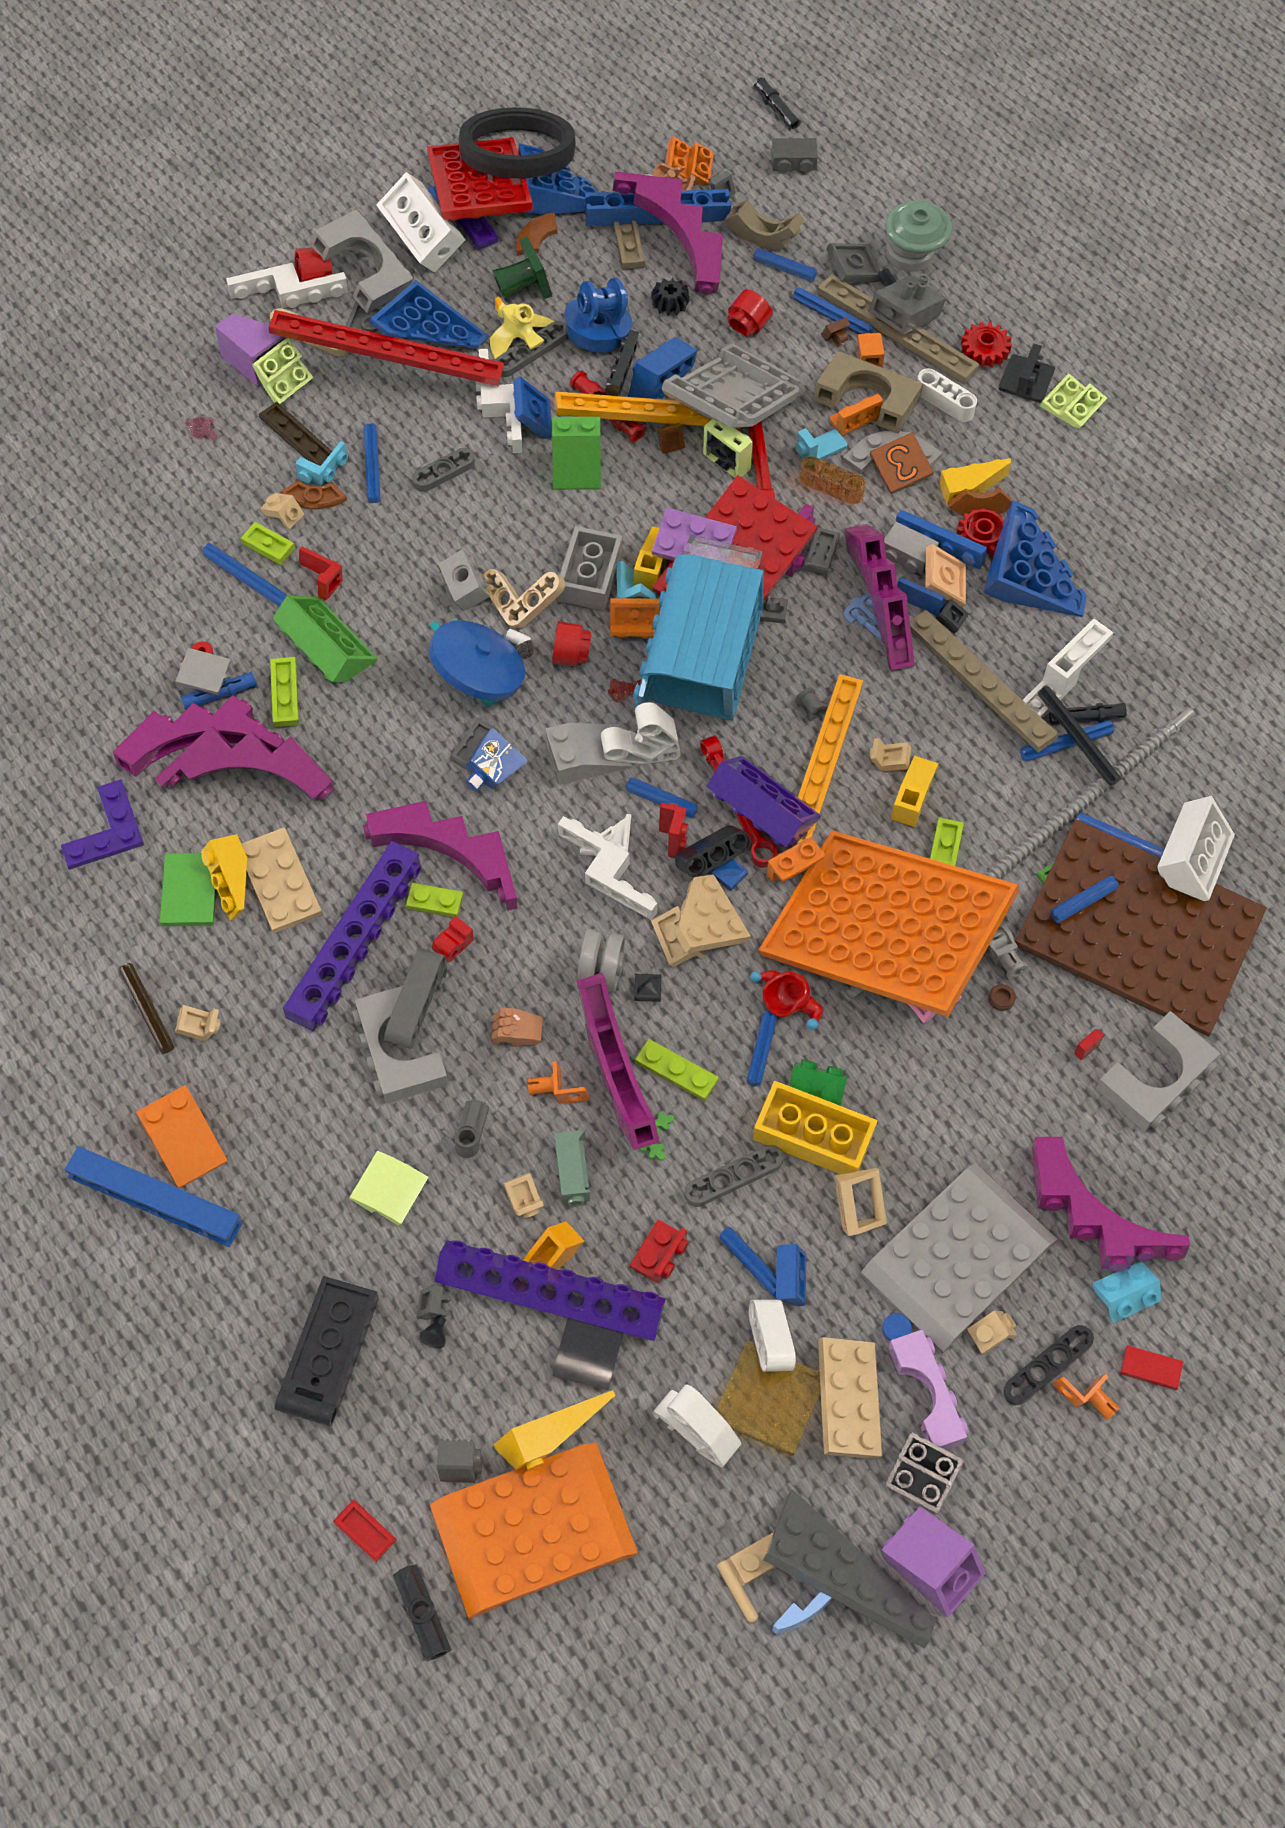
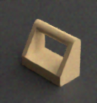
M878 1168L834 1176L843 1231L848 1236L860 1234L887 1224ZM869 1179L875 1218L857 1221L852 1185Z

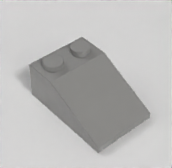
M566 723L545 728L546 745L559 785L632 767L631 763L610 761L604 757L601 732L610 727L619 728L618 724Z

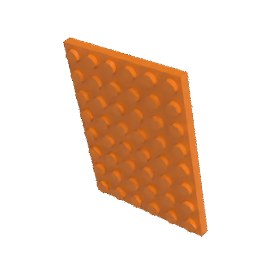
M832 830L821 847L825 858L808 868L760 946V955L949 1017L1019 893L1018 884Z

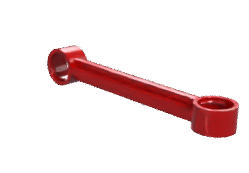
M762 421L754 426H749L750 439L753 441L752 454L757 488L775 499L774 489L771 486Z
M716 735L700 740L701 752L703 756L708 754L705 760L708 764H711L715 772L720 763L725 761L721 743ZM735 813L743 831L750 836V845L752 847L751 861L760 868H767L768 861L777 856L776 845L772 841L765 839L762 832L752 825L750 819ZM758 848H767L773 853V856L770 859L762 860L755 855V851Z

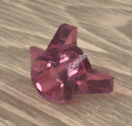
M198 416L185 421L184 424L190 427L191 434L195 438L203 439L208 437L213 441L218 439L211 428L214 419Z

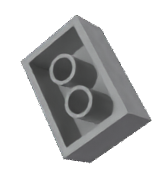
M575 526L560 576L565 581V588L557 597L558 602L605 611L616 576L617 563L620 562L622 556V535Z

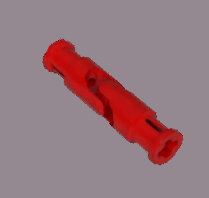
M583 370L576 372L569 383L572 389H577L581 394L609 395V393H605V389L597 382H592ZM609 419L617 430L623 431L629 436V440L632 443L642 438L647 430L644 424H639L637 421Z

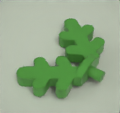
M659 1112L658 1119L655 1120L658 1134L660 1132L658 1127L665 1131L669 1129V1124L674 1121L673 1115L665 1116L664 1112ZM653 1144L640 1148L642 1153L646 1152L647 1148L650 1150L649 1159H654V1157L660 1161L665 1159V1154L662 1152L665 1148L664 1144Z

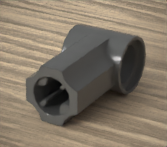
M472 1099L465 1102L459 1127L454 1133L456 1153L463 1158L474 1157L479 1151V1143L489 1111V1106L485 1105L482 1101ZM465 1139H470L473 1141L471 1144L468 1145L461 1143V1141Z

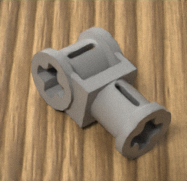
M1005 925L1000 926L986 949V954L988 957H991L995 965L1001 963L1007 972L1006 977L1008 979H1013L1028 969L1027 963L1022 962L1016 953L1018 946L1014 941L1011 931Z

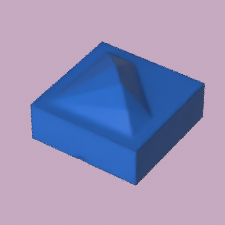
M731 859L718 866L712 874H714L718 882L732 891L748 875V870L734 859Z

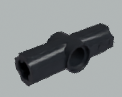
M409 1565L393 1574V1577L426 1660L428 1662L440 1658L452 1651L418 1565ZM419 1606L430 1608L429 1615L424 1619H417L414 1616V1611Z

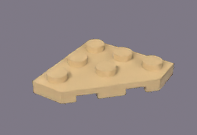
M714 874L694 877L689 883L687 897L683 902L679 914V922L674 930V934L685 953L709 950L748 941L751 935Z

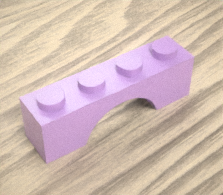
M923 1330L891 1340L888 1350L898 1374L909 1375L919 1379L927 1386L931 1393L933 1410L921 1426L924 1438L945 1450L964 1444L967 1439L966 1434L969 1433L964 1418H959L955 1409L957 1407V1400L953 1391H948L945 1385L946 1374L943 1366L940 1363L937 1364L933 1356L935 1348L931 1338H926Z

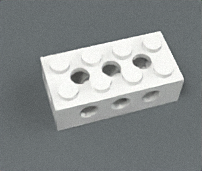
M407 172L377 204V207L418 262L433 272H436L465 241L451 221L442 218L439 204L422 182Z

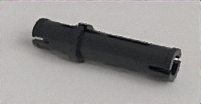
M765 78L757 79L754 83V88L763 97V102L766 105L769 104L789 130L799 127L800 120L779 97V92L775 88L773 89Z
M1096 703L1095 706L1067 708L1078 723L1087 721L1101 723L1109 719H1126L1127 716L1125 703L1110 705ZM1049 710L1050 724H1060Z

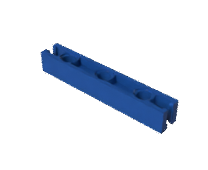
M729 189L681 190L680 204L703 207L701 223L724 221L731 211V201H728L730 197ZM585 193L584 214H586V226L614 225V222L624 225L632 224V221L635 220L637 224H665L652 213L634 205V194Z
M80 1146L77 1147L64 1169L69 1174V1179L148 1213L150 1211V1214L197 1234L199 1233V1235L227 1247L231 1246L243 1224L239 1220L240 1215Z

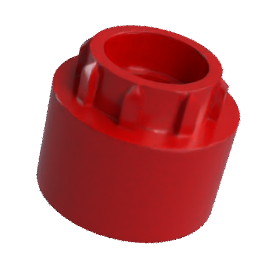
M312 247L295 249V271L301 282L332 275L331 258L323 261V258Z
M744 289L728 308L729 315L727 319L733 330L745 337H749L753 333L759 334L772 318L773 310L761 295L752 290Z
M557 621L552 664L577 667V663H586L589 655L591 632L582 629L581 624Z

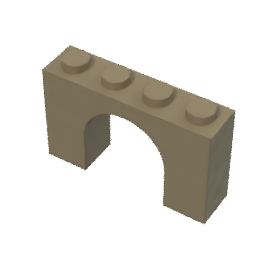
M838 351L816 382L813 401L834 409L842 396L851 389L869 388L875 390L885 399L880 410L877 426L899 434L920 399L923 383Z

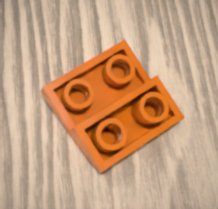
M673 136L668 141L665 164L671 167H681L679 175L683 178L688 179L692 174L696 177L694 184L708 186L710 184L708 179L711 178L714 152L697 142L690 147Z

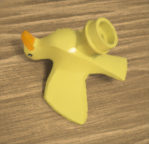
M499 296L494 299L497 315L504 318L503 324L490 337V348L495 359L507 351L512 340L516 337L525 340L530 349H534L544 342V339L536 334L532 327H546L555 321L534 314L533 309L527 304L505 305Z

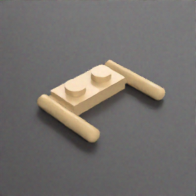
M773 1533L717 1565L719 1572L749 1623L757 1621L758 1614L742 1586L776 1568L763 1560Z

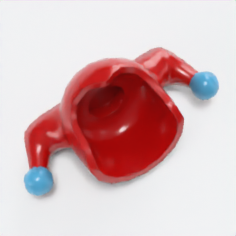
M768 970L762 973L754 971L751 973L750 979L752 982L758 983L760 980L767 982L762 991L763 1001L772 1014L778 1017H786L802 1012L810 1017L807 1021V1027L810 1030L817 1029L824 1008L810 996V986L804 976L797 972L786 971L780 973L775 970Z

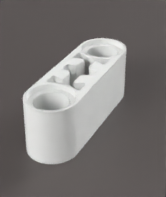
M927 368L919 372L917 381L923 383L921 398L958 421L968 422L973 419L977 404V398L974 394L933 369Z
M751 1300L749 1304V1321L762 1370L793 1371L796 1361L795 1350L781 1300Z

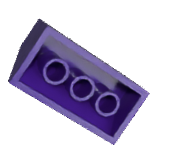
M743 756L722 761L706 786L713 791L712 794L717 799L729 803L733 806L732 810L735 813L746 816L752 821V825L756 829L767 832L772 836V840L782 847L796 844L821 817L819 813Z

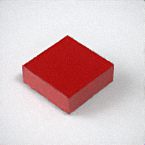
M1098 1028L1093 1030L1078 1043L1074 1055L1082 1061L1101 1044L1104 1034Z

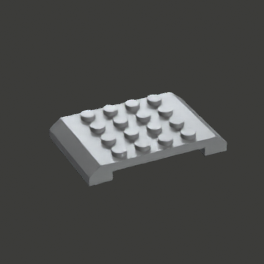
M974 1163L963 1171L877 1253L861 1271L860 1275L900 1314L906 1316L911 1325L918 1331L923 1330L926 1338L930 1337L934 1347L943 1354L1058 1239Z

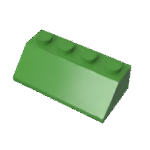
M287 595L272 618L279 625V629L289 635L294 641V645L307 654L309 661L318 666L324 672L325 678L333 683L347 682L379 660L319 597Z

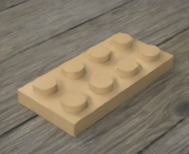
M285 827L241 843L247 856V874L273 933L322 915L321 908Z
M821 1338L818 1340L824 1455L868 1459L882 1457L875 1343Z

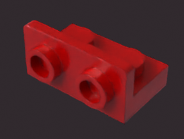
M658 1219L632 1260L630 1268L657 1284L660 1283L663 1277L668 1279L675 1267V1264L672 1263L677 1254L682 1256L689 1244V1241L686 1240L687 1230L682 1228L679 1231Z

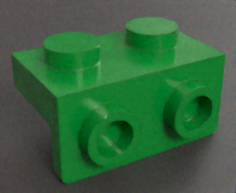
M801 1059V1063L795 1062L790 1079V1087L841 1106L848 1075L843 1074V1069L828 1066L827 1070L816 1067V1062Z

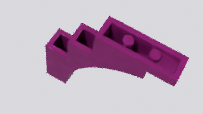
M615 171L612 191L621 194H634V205L645 209L663 221L681 241L692 265L694 291L705 295L717 293L720 283L723 234L701 231L702 206L680 204L682 179Z
M868 524L844 528L847 551L858 565L873 603L881 641L886 645L889 669L892 671L915 666L907 595L897 586L895 564L886 558L884 534Z
M212 726L155 778L162 787L167 788L168 786L174 787L182 780L183 777L181 775L183 773L189 779L196 781L204 776L220 771L255 769L271 772L290 780L316 801L320 798L325 800L334 791L332 787L336 784L292 737H289L272 752L255 733L250 731L233 747Z
M427 801L366 814L367 824L363 825L366 840L371 839L373 847L389 845L393 841L397 844L420 846L441 852L469 869L481 881L487 891L497 890L500 904L505 903L507 911L517 909V897L499 831L468 837L463 816L432 822Z

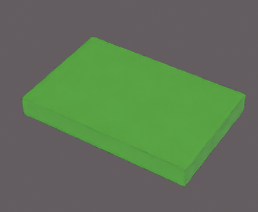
M165 853L160 925L214 926L216 889L212 885L208 867L202 861V853Z

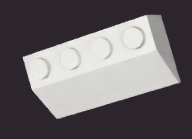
M1212 796L1184 803L1157 867L1160 876L1165 879L1169 887L1203 901H1208L1211 897L1235 835Z

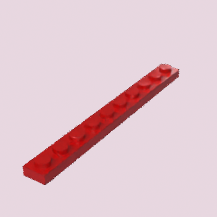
M274 310L269 325L270 334L498 387L504 369L503 362L279 310Z

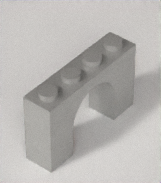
M357 210L315 230L310 245L323 258V261L343 251L353 250L365 254L375 264L377 273L359 282L353 294L355 300L366 313L393 300L412 283L413 277L410 272L404 268L396 258V255L390 251L381 237L375 233L367 220Z
M403 986L355 999L356 1010L352 1011L356 1026L361 1025L364 1032L359 1034L363 1050L368 1048L371 1055L366 1058L370 1073L376 1072L378 1080L373 1081L377 1097L383 1096L385 1104L448 1086L446 1071L439 1052L413 1060L401 1061L389 1057L380 1047L382 1037L385 1034Z
M1171 1011L1153 1027L1148 1038L1173 1059L1178 1069V1080L1167 1087H1151L1139 1081L1117 1062L1099 1080L1096 1087L1097 1091L1144 1132L1151 1126L1156 1129L1166 1118L1163 1114L1168 1109L1172 1112L1176 1110L1183 1102L1181 1096L1186 1091L1192 1094L1201 1083L1199 1079L1203 1075L1209 1077L1218 1067V1064L1215 1062L1220 1053Z

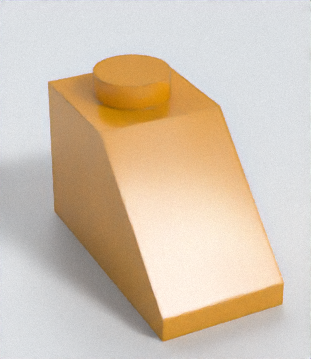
M565 1221L548 1227L523 1260L532 1263L541 1262L550 1268L559 1269L573 1257L584 1243V1240Z

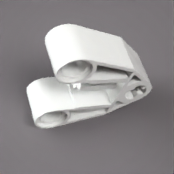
M643 703L635 708L638 733L618 727H610L601 732L604 757L610 761L645 764L676 760L681 755L674 719L655 703Z
M685 1385L679 1393L670 1390L652 1412L656 1419L659 1417L669 1425L668 1429L672 1431L675 1429L696 1448L699 1454L720 1467H724L742 1444L724 1418L690 1385Z

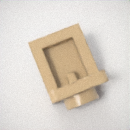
M272 494L260 508L266 516L280 518L283 525L288 529H291L304 515L293 495Z
M874 738L873 748L870 749V759L872 763H875L879 771L909 769L911 746L908 742L884 745L880 738Z
M183 1005L180 1008L175 1033L207 1041L213 1034L216 1035L220 1026V1019H217L219 1010L213 1008L210 1012Z
M530 1173L503 1183L513 1211L517 1216L523 1215V1218L531 1217L539 1213L538 1208L544 1206Z
M995 1310L967 1329L982 1354L991 1351L1008 1338L1013 1339L1017 1336L1014 1330L1016 1324L1008 1313L1004 1314L1002 1311Z

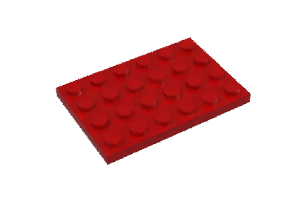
M514 137L474 142L479 147L491 152L519 155ZM459 143L427 146L429 163L444 220L456 221L459 218H480L486 215L501 216L505 213L522 214L526 211H533L532 200L525 178L498 177L485 174L470 167L460 155Z
M739 475L736 476L705 517L737 526L726 563L763 570V602L816 533L818 527ZM674 561L669 564L652 587L653 591L661 595L662 591H666V573L668 568L673 567Z

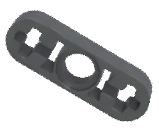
M460 448L416 470L412 476L414 488L422 492L429 491L470 470L475 464L473 451L468 448ZM460 457L468 458V461L460 460ZM441 467L450 469L446 474H441L437 470ZM420 478H423L424 480L427 479V482L424 483V481H419V479H420Z

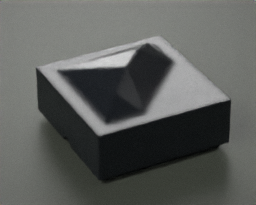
M950 599L935 619L951 632L956 633L969 613Z
M635 974L634 1001L661 1002L662 974Z

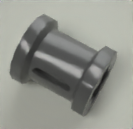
M811 687L801 691L795 698L797 705L804 708L807 712V718L811 721L822 716L827 711V706L818 700L815 696V690Z

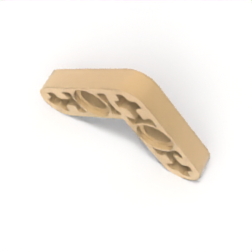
M489 569L483 574L489 585L486 589L494 605L506 623L518 629L525 627L565 588V581L560 575L554 572H547L519 597L503 573L495 569ZM494 577H496L495 582L497 586H499L500 588H497L496 586L492 585L494 583L492 580ZM552 580H554V582H553L554 587H553V588H551V586H552L551 581H552ZM505 593H509L510 599L508 603L502 605V596ZM538 594L539 602L532 607L530 604L531 598ZM518 612V613H519V614H518V618H519V619L516 621V618H517V617H516L515 614Z

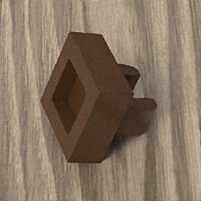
M847 317L826 325L821 333L823 339L827 341L833 338V342L837 347L844 345L845 341L848 340L846 331L850 326Z
M680 423L657 428L659 446L663 454L685 448Z

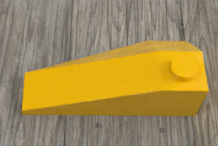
M613 1390L515 1427L494 1443V1447L516 1470L525 1466L527 1470L537 1468L544 1464L543 1458L555 1450L615 1396Z

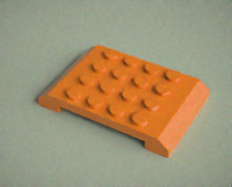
M597 1442L582 1444L543 1459L544 1464L532 1470H527L526 1466L445 1495L430 1504L468 1619L497 1609L498 1606L608 1564L611 1566L638 1555Z

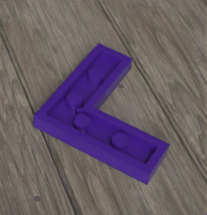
M484 216L480 218H459L457 220L478 250L498 243V235Z
M122 779L97 787L111 829L61 845L69 870L144 845Z

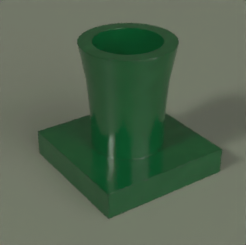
M528 236L519 239L525 259L518 263L492 270L504 300L534 283L537 284L544 299L553 297L544 267Z

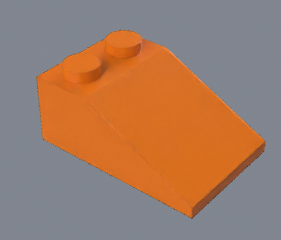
M186 1085L136 1111L143 1128L179 1189L228 1162Z

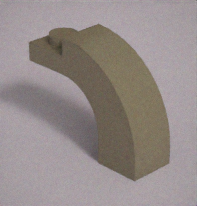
M749 200L735 205L724 222L738 237L768 250H780L786 248L791 239L800 232L801 229L799 227L805 219L800 213H797L782 221L771 220L761 215Z

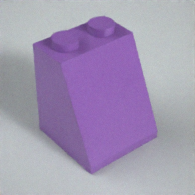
M231 314L215 326L221 356L257 387L260 386L262 383L252 364L287 337L270 334L269 324L236 314Z
M919 1507L914 1514H910L905 1519L900 1530L887 1539L882 1549L887 1563L947 1618L986 1574L975 1545L922 1507Z

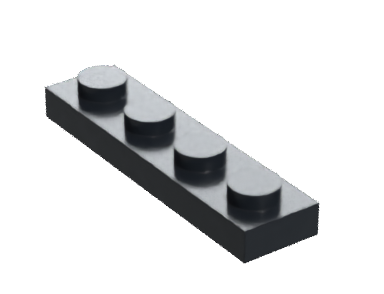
M630 330L627 339L624 338L622 340L615 365H613L610 379L607 380L605 393H609L608 396H620L636 352L638 331Z

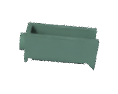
M585 1130L554 1133L562 1204H568L570 1207L582 1206L585 1204V1201H590L583 1143L586 1139Z

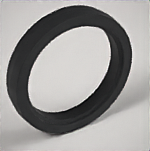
M522 107L488 110L470 117L460 128L459 149L464 162L480 172L493 176L533 178L549 175L569 165L575 154L576 141L572 125L562 117L543 110ZM527 130L551 136L558 140L560 144L542 153L506 155L483 149L474 142L478 138L493 132Z

